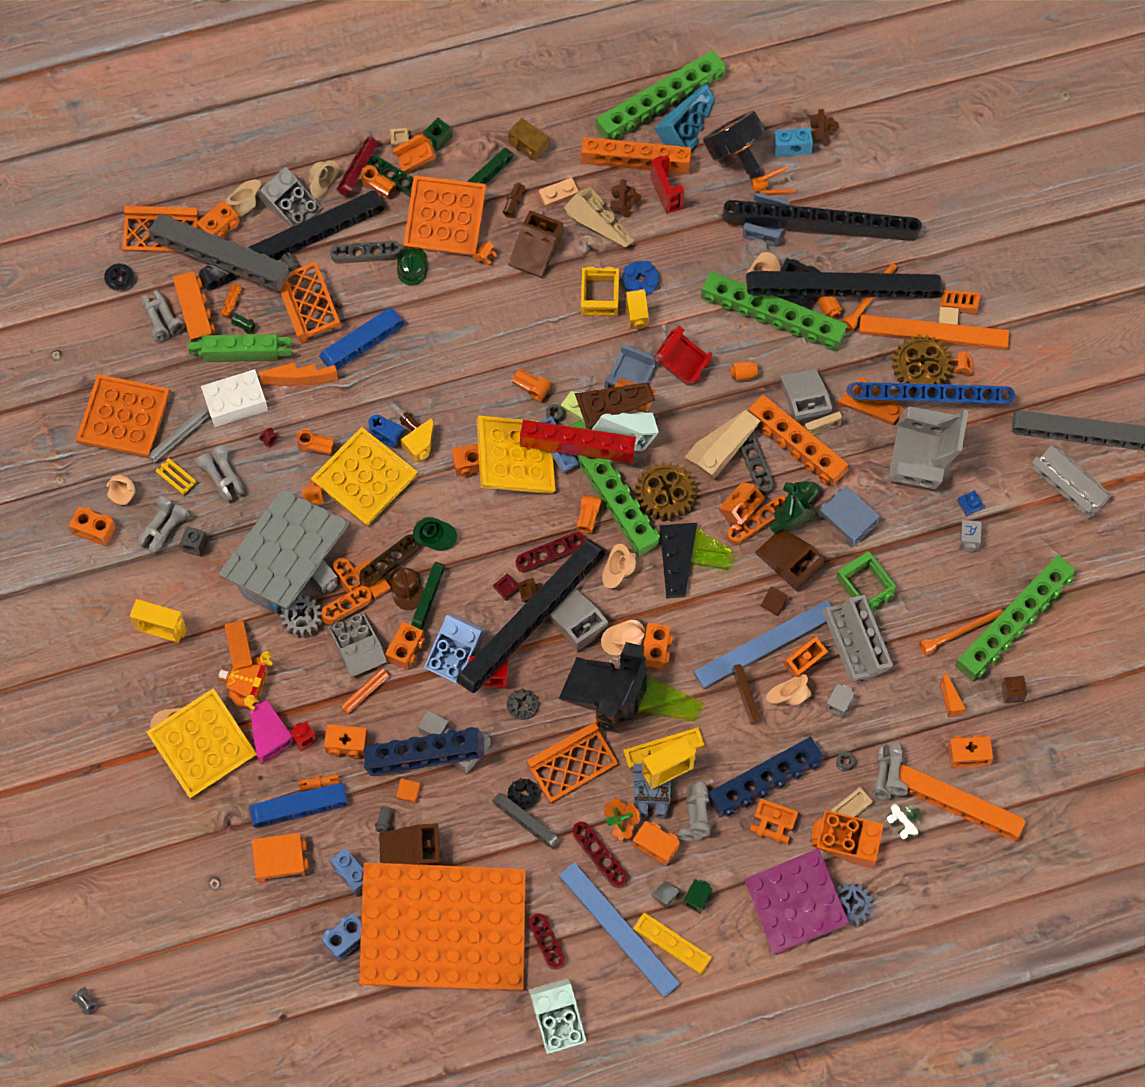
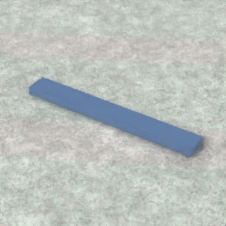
M826 600L695 670V677L704 690L732 675L734 665L740 664L742 668H745L825 625L827 622L822 610L826 607H831L830 603Z
M575 863L559 874V878L663 998L679 986V982Z

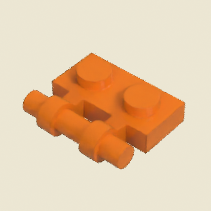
M760 798L754 819L761 821L760 826L751 824L749 831L757 833L756 836H765L774 839V842L788 844L790 836L784 835L783 831L785 829L792 832L798 811ZM770 824L778 827L777 832L767 829L766 825Z

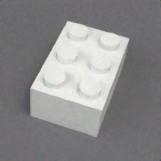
M255 369L201 386L214 428L268 411Z

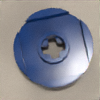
M636 261L624 267L622 285L627 292L645 289V294L648 296L655 291L659 282V275L651 262ZM638 276L644 277L643 282L636 280Z

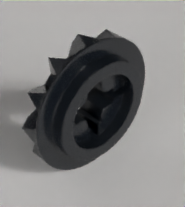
M114 264L106 270L104 280L110 289H115L116 291L119 289L125 290L126 287L131 286L134 275L129 266ZM116 273L122 277V282L117 279Z
M520 778L517 781H513L508 788V799L521 809H529L537 803L539 789L536 783L532 782L529 778ZM526 787V791L529 795H525L522 798V800H520V793H518V791H523V789H525Z

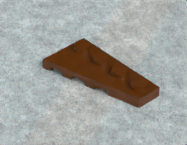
M647 382L574 393L586 428L588 429L594 427L604 414L619 415L655 401L650 384Z

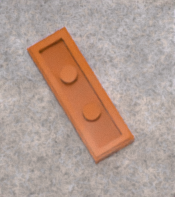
M244 621L224 624L233 669L253 665Z

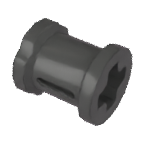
M86 987L78 990L71 998L73 1002H76L82 1008L84 1015L92 1012L99 1004L97 1000H93L87 993Z

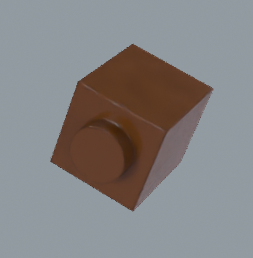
M1024 676L1004 678L1001 685L1004 704L1024 702L1027 696Z

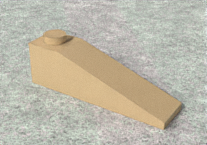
M744 410L695 443L684 458L715 480L761 421L747 410Z

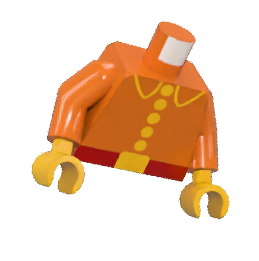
M265 651L261 656L251 658L253 665L236 669L232 668L231 672L223 669L220 670L218 680L227 683V693L238 707H248L250 710L255 709L253 706L259 702L258 699L268 674L267 668L264 665L272 666L273 662L269 661V658L274 657L271 653Z

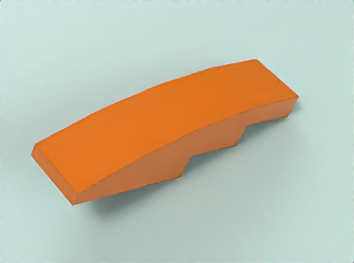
M294 362L259 372L261 384L276 386H305L338 380L335 365L316 370L315 364L296 368Z

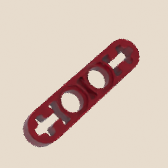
M371 135L363 141L337 187V191L343 196L350 193L378 144V141Z
M574 532L517 556L516 568L518 571L526 573L569 556L586 541L585 536L580 532ZM577 538L580 541V545L574 543V539ZM562 545L565 547V550L562 553H557L554 547ZM539 552L547 554V558L544 560H539L536 556ZM521 560L527 562V566L521 564Z
M577 822L573 826V837L612 887H623L627 881V875L592 828L586 822ZM578 828L586 829L585 835L588 838L586 841L582 834H577ZM591 842L599 845V849L596 852L588 849V845ZM602 858H609L611 865L609 867H602L600 860ZM614 867H616V868L614 869L615 874H616L617 876L622 875V877H621V882H619L618 880L613 881V880H614V875H613V873L610 872V871H611Z

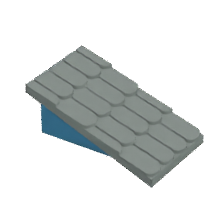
M282 489L268 509L264 511L250 533L246 535L237 550L233 552L218 575L236 584L244 598L278 614L281 607L286 610L290 607L350 523L342 517Z

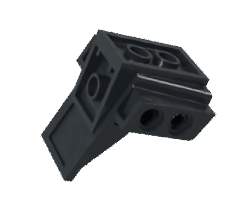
M626 642L620 655V669L615 668L614 664L610 662L586 660L576 657L559 700L595 710L597 726L615 732L621 717L633 722L648 688V668L645 667L644 646Z

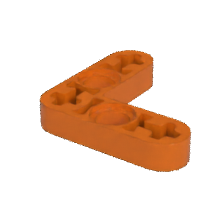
M338 558L334 561L333 572L337 575V579L348 594L323 607L321 619L326 624H334L367 606L371 601L370 589L359 582L358 573L345 558ZM338 565H340L341 567L345 566V570L343 571L341 568L338 569ZM353 578L357 581V584L350 586L346 581ZM359 594H361L362 596L366 595V599H364L363 597L359 598ZM343 602H349L352 605V607L350 609H344L341 607V604ZM327 612L330 614L334 613L333 617L327 616Z

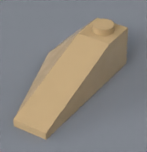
M591 186L577 192L564 207L570 218L620 245L627 247L634 242L624 226L615 221L614 217L616 215L605 208L607 203Z

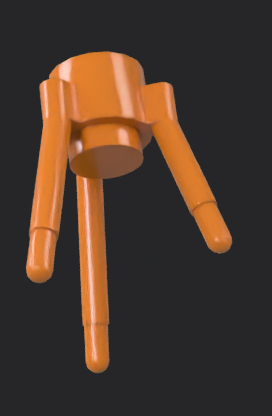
M783 167L764 176L751 179L754 193L790 194L797 191L790 189L766 190L769 187L767 179L787 170L788 167Z

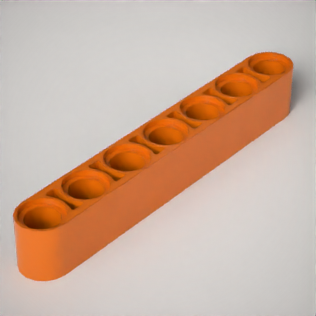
M900 764L899 779L907 784L908 794L1008 839H1019L1026 823L1022 817L913 768Z

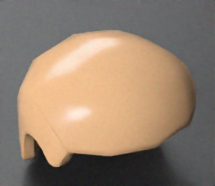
M123 475L113 476L106 485V487H109L108 498L119 505H127L135 494L134 483Z

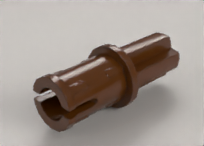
M521 183L514 184L511 194L507 196L508 201L502 212L506 217L512 218L517 205L521 203L520 198L525 188Z

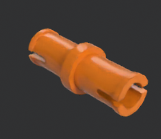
M338 773L299 779L298 783L303 785L299 786L300 792L338 784L340 779Z

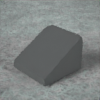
M664 881L651 896L666 909L680 895V891L667 881Z

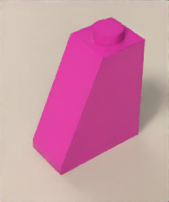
M267 700L258 702L253 706L255 709L250 710L256 755L260 764L294 743L292 735Z

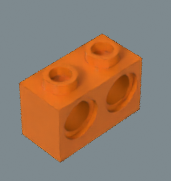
M79 506L68 526L72 534L103 546H107L116 528L113 518L109 515H100L91 508L85 507L84 509ZM88 520L87 523L81 524V521ZM106 526L105 529L98 530L99 527Z
M402 622L385 653L386 661L407 670L410 665L412 666L417 658L415 654L418 649H422L425 644L424 631ZM409 636L416 637L413 641L406 640ZM401 652H404V653L407 654V655H406L405 657H403V658H400V657L397 656V655H398L399 653H401Z
M647 623L643 644L646 667L664 669V664L669 662L670 652H667L668 645L672 646L674 635L670 634L671 627ZM656 635H661L664 637V639L657 640L654 637ZM658 653L661 656L659 658H653L651 654Z

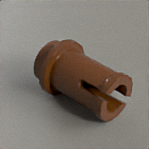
M405 412L399 420L401 425H405L412 432L420 424L412 417V413Z

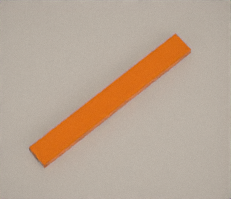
M861 314L859 334L911 339V336L918 339L920 334L922 339H925L926 335L929 336V340L936 337L935 342L942 340V343L1007 350L1009 330Z

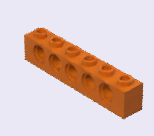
M583 137L581 164L651 171L652 160L659 156L668 155L670 158V173L689 174L691 147Z
M764 394L748 408V412L761 421L757 426L762 429L763 433L776 440L779 447L788 450L795 460H800L808 471L817 474L823 483L829 484L832 487L847 472L848 463ZM767 416H768V417H771L772 419H771V420H766V419H764V417H767ZM784 428L786 431L781 432L778 429ZM792 440H798L800 443H793ZM811 451L814 455H808L806 452ZM821 463H826V464H828L829 466H828V467H823V466H821L820 464H821Z

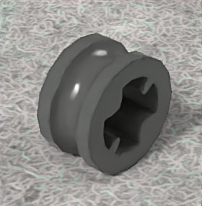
M557 404L548 406L546 418L551 417L552 411L554 413L557 411L558 416L555 417L554 415L553 419L556 423L560 422L563 417L562 408Z
M849 752L840 753L836 761L838 769L844 772L850 771L854 765V756ZM842 758L844 760L849 759V763L842 764Z

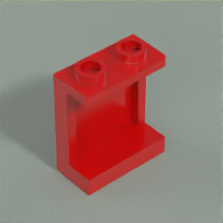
M668 155L656 157L651 161V181L666 214L682 210L684 203L683 186L679 185L671 188L667 179L670 164Z
M677 326L670 331L653 359L684 384L689 385L693 382L696 383L701 378V371L711 363L710 358L713 353L710 351L705 353L683 335L685 330L682 327Z

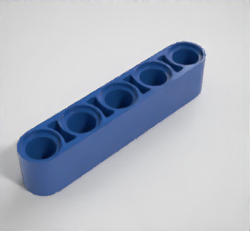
M388 308L324 349L319 357L327 367L335 365L336 370H338L401 329L404 325V320L394 308Z
M338 783L255 803L249 806L252 826L260 828L339 809L348 805V799L344 784Z

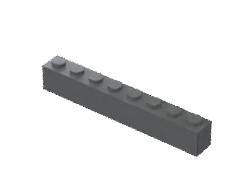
M159 214L148 230L153 242L278 292L290 275L287 264L281 260L277 261L266 254L254 252L251 248H244L233 241L224 240L218 235L206 233L203 229H196L185 222L176 221L170 216Z

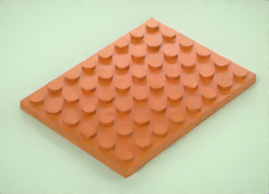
M364 862L359 985L523 991L525 869Z

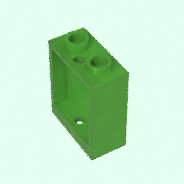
M868 551L839 569L836 579L851 598L860 596L848 579L868 567L885 588V591L868 601L869 607L873 611L879 606V603L882 601L887 602L894 597L896 585Z

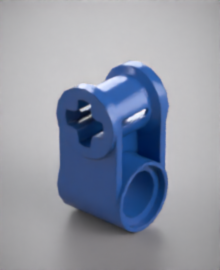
M373 415L369 419V433L386 445L393 448L396 447L404 435L405 429L381 415Z

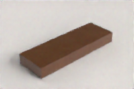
M734 665L732 672L751 725L758 723L760 716L742 665Z

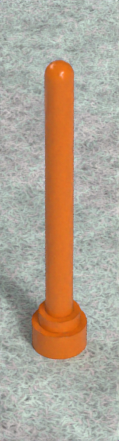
M890 264L884 273H893L897 268L896 264ZM865 297L852 314L844 317L841 322L847 324V331L855 329L858 317L874 297Z
M998 609L933 640L926 638L919 641L920 649L925 656L934 652L937 646L997 619L1003 610Z

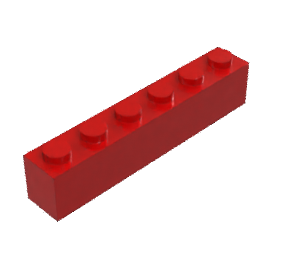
M523 420L520 447L626 463L633 462L636 436Z

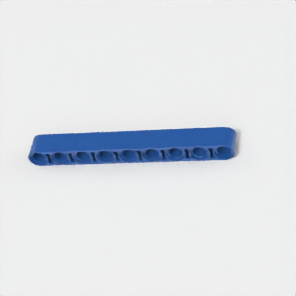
M852 382L846 389L847 395L850 398L870 400L1010 403L1015 398L1014 390L1008 386ZM856 385H858L861 390L860 394L857 396H855L852 392L853 387ZM874 386H877L879 389L877 396L871 394V389ZM893 386L898 391L894 397L890 395V389ZM911 387H914L916 390L914 397H910L908 394ZM930 387L934 389V396L931 398L927 395V390ZM948 388H951L953 391L951 398H947L945 394ZM967 388L971 391V396L968 399L964 396V391ZM985 389L990 393L987 399H984L982 395ZM1004 389L1008 392V397L1005 400L1001 397V392Z

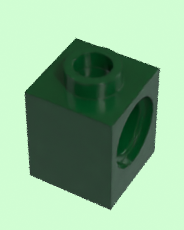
M438 117L423 131L424 136L430 139L432 147L436 150H439L452 137L451 126Z
M694 879L683 899L682 905L701 914L712 894L710 884L701 879L699 881Z

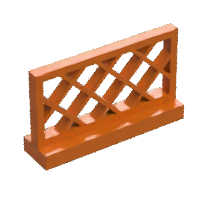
M124 206L125 221L122 250L181 253L158 243L152 247H147L144 242L150 238V234L141 240L136 233L142 228L149 233V229L145 225L150 221H155L159 214L170 216L181 223L193 222V227L197 229L196 222L199 221L200 217L198 209ZM129 220L138 221L140 225L132 231L129 228ZM132 236L139 241L135 246H127L128 240Z
M312 262L289 272L290 275L280 289V293L301 344L308 342L307 338L341 325L317 262ZM315 268L316 274L314 278L307 277V272ZM294 276L300 278L297 285L290 284L288 279ZM304 279L311 282L308 290L300 287ZM315 283L322 285L319 294L312 291ZM298 290L306 293L302 301L295 299ZM309 295L317 297L314 305L306 302ZM321 299L328 301L325 309L318 307ZM304 306L312 308L308 316L301 314ZM315 310L323 312L320 320L312 318ZM327 314L335 318V321L330 323L323 322ZM310 321L318 323L315 329L307 330Z
M595 722L526 761L527 768L532 772L549 803L618 765ZM597 736L600 742L599 750L588 747L589 740ZM574 748L584 749L582 760L571 757ZM587 750L598 753L596 763L584 760ZM600 754L608 756L612 763L607 766L599 765ZM559 757L567 759L565 769L554 767L555 759ZM570 760L581 763L578 773L567 770ZM583 764L594 766L593 774L590 776L581 774ZM541 767L549 768L548 779L539 777L536 770ZM552 770L564 772L561 783L550 780ZM566 773L577 776L576 784L572 786L564 784ZM549 783L560 786L559 793L551 797L547 790Z

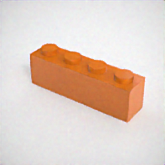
M194 271L173 276L191 342H199L202 339V335H215L214 325L209 324L208 319H211L209 308L205 309L204 304L207 303L204 292L200 293L199 288H202L200 277L196 278Z

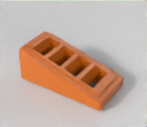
M943 290L940 306L959 308V312L976 315L981 293ZM947 297H951L950 303H946ZM955 298H958V303H954Z
M948 674L942 676L940 683L947 717L963 716L966 711Z

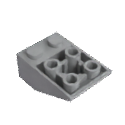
M287 167L279 171L256 193V196L265 206L290 227L312 218L323 208Z
M816 368L780 375L791 417L800 425L831 415L832 406L828 392Z
M576 588L548 616L576 652L601 636L608 629L606 618Z
M364 612L327 626L350 677L387 662L381 644Z

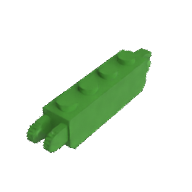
M277 334L202 335V339L199 342H189L188 351L189 354L203 357L206 362L276 361L278 356L292 355V349L279 346H290L293 343V339L277 337Z

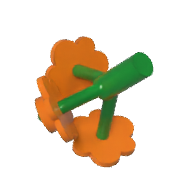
M612 798L610 802L605 803L606 809L604 810V815L609 817L606 820L607 824L610 826L615 825L616 828L612 831V835L618 838L619 841L631 839L633 836L632 831L635 829L633 825L640 823V812L633 803L625 806V803L620 802L618 798Z

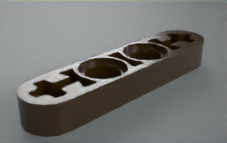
M413 534L406 535L360 571L359 582L363 586L370 587L415 554L420 544L416 542ZM408 542H409V543H413V542H414V547H413L412 545H409V546L407 547ZM394 551H398L402 554V557L396 559L391 554ZM384 562L388 567L381 570L377 567V564ZM365 574L367 576L371 575V579H364Z

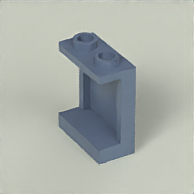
M755 193L753 202L790 205V202L783 198L771 197L765 193ZM745 223L742 238L777 247L783 229Z
M622 344L620 355L610 375L607 374L604 389L614 387L621 377L638 384L648 383L656 367V360L653 359L654 355L649 352L639 351L634 346Z
M848 486L843 490H837L833 495V499L830 502H824L819 508V518L821 520L823 518L827 519L847 538L846 543L851 548L878 524L880 518Z

